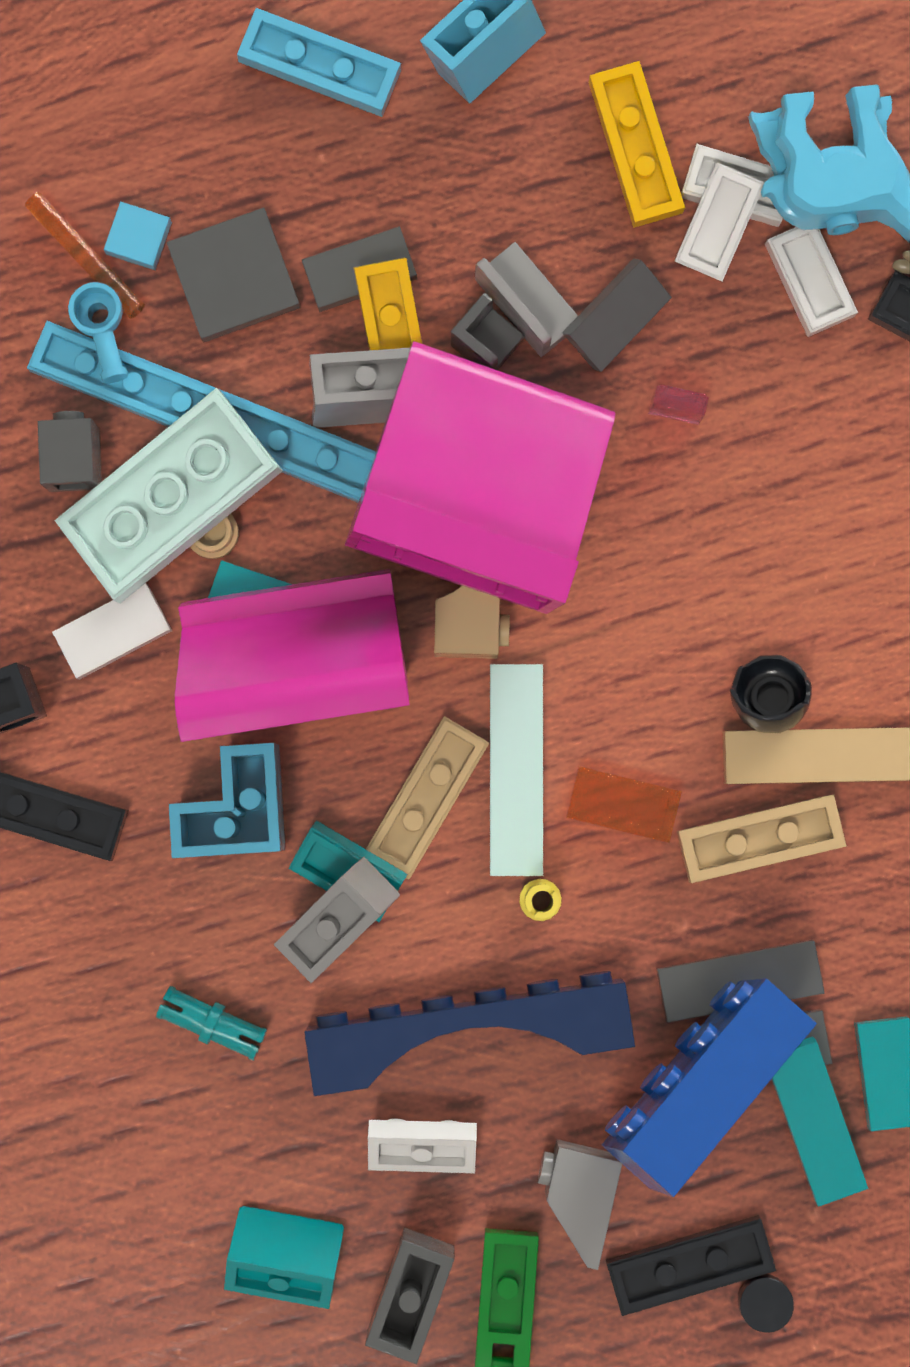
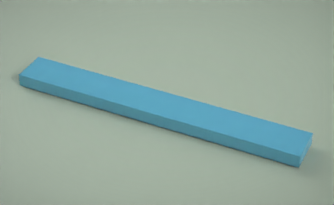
M46 321L27 366V369L34 374L167 427L215 389L213 386L120 349L118 351L123 367H126L128 377L115 383H103L100 375L102 369L94 340L50 321ZM220 390L283 470L282 473L359 503L376 451Z

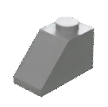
M556 1139L554 1152L544 1151L537 1183L546 1185L544 1191L546 1200L587 1268L598 1270L622 1163L608 1151Z

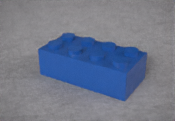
M767 978L738 981L736 985L731 981L725 984L711 1000L709 1005L714 1011L701 1026L697 1022L693 1023L678 1039L675 1047L680 1052L669 1065L665 1067L662 1063L659 1064L644 1079L640 1089L645 1093L632 1109L627 1105L623 1106L606 1125L605 1131L610 1135L601 1145L649 1189L674 1197L817 1024Z

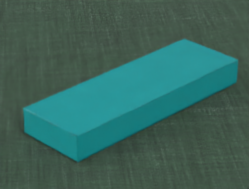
M813 1036L806 1038L773 1076L772 1082L814 1201L819 1207L869 1188L818 1043Z

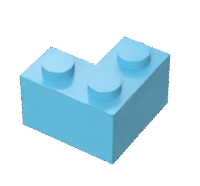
M276 743L220 746L223 800L169 804L172 858L286 850L280 748Z

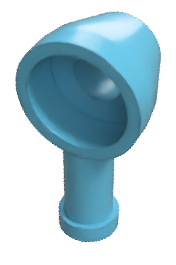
M98 282L84 284L70 298L68 305L70 319L80 332L93 337L102 369L100 374L102 382L115 383L122 381L128 377L126 367L122 365L113 333L122 320L123 309L121 300L116 292L106 284ZM101 309L108 311V317L104 322H92L93 314Z

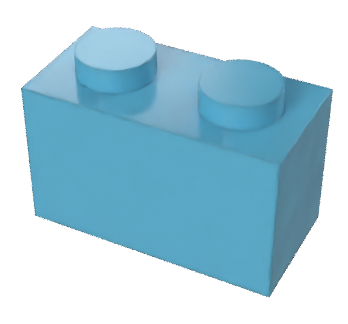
M463 0L432 28L420 42L437 73L470 104L544 36L546 31L532 0Z

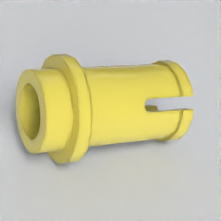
M535 879L523 887L519 903L527 917L536 921H545L557 914L561 907L562 897L554 883L546 879ZM539 891H546L550 895V904L543 910H537L532 905V898Z

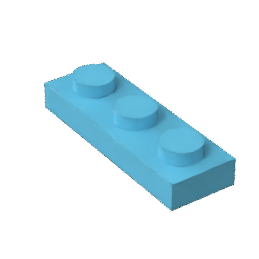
M258 8L253 13L237 53L239 63L380 117L384 115L401 72L400 62Z

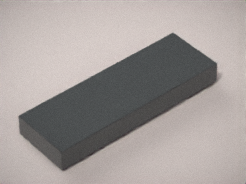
M814 940L656 968L667 1022L711 1015L714 1011L709 1005L711 1000L730 981L736 985L738 981L767 978L790 1000L825 993Z

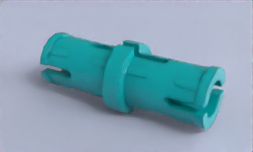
M173 986L168 988L163 1000L181 1007L183 1011L181 1012L165 1004H160L156 1018L164 1019L198 1034V1041L208 1045L210 1041H214L254 1061L260 1047L241 1039V1035L261 1043L266 1035V1028H261L224 1012L226 1006L215 1002L211 1006L176 990Z

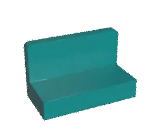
M247 1206L240 1207L226 1262L224 1290L329 1309L344 1226L339 1223Z

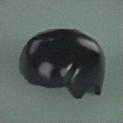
M782 655L759 656L744 666L738 667L730 688L732 705L744 724L758 732L781 733L793 728L808 711L812 696V685L799 664Z

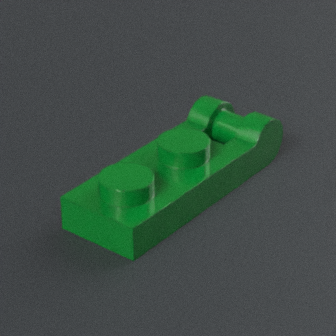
M485 1228L474 1367H529L539 1242L538 1232ZM493 1343L514 1345L513 1356H492Z

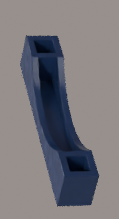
M602 971L580 975V985L559 988L558 979L528 983V993L507 996L506 988L498 987L475 991V1001L454 1004L453 995H446L421 1000L422 1009L401 1012L400 1003L368 1008L369 1017L348 1020L347 1011L315 1016L316 1025L308 1026L304 1031L313 1095L321 1096L366 1089L389 1065L409 1050L438 1036L468 1028L503 1027L530 1031L558 1041L581 1055L635 1047L626 984L621 978L612 980L611 971Z

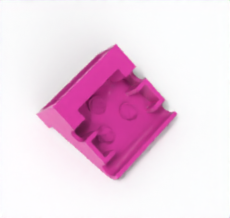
M413 341L345 546L548 614L566 603L579 563L576 558L614 424L615 412Z
M390 569L186 601L178 606L182 631L175 688V712L180 742L410 705L407 669Z

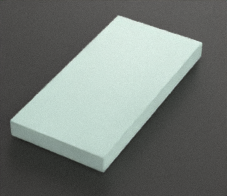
M215 388L54 521L111 598L121 603L283 470L218 388Z

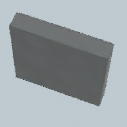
M265 208L166 242L203 343L300 308Z

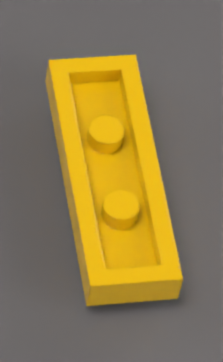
M640 61L590 75L588 83L633 228L683 214L685 205Z

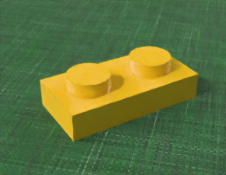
M404 257L353 267L369 350L410 348L413 341L422 344L407 259Z

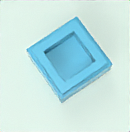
M120 201L104 247L106 255L156 270L172 224L170 217Z

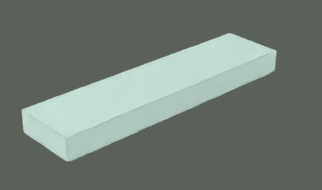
M490 664V876H543V664Z

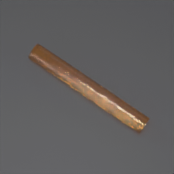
M40 192L33 194L26 201L25 207L95 282L108 285L116 292L121 300L123 312L130 319L136 317L144 309L145 304Z

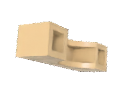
M461 586L453 593L436 599L435 657L497 659L499 646H509L510 615H499L500 598Z

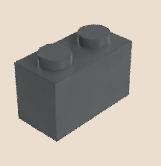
M404 1227L367 1330L365 1346L417 1365L455 1259L454 1245Z

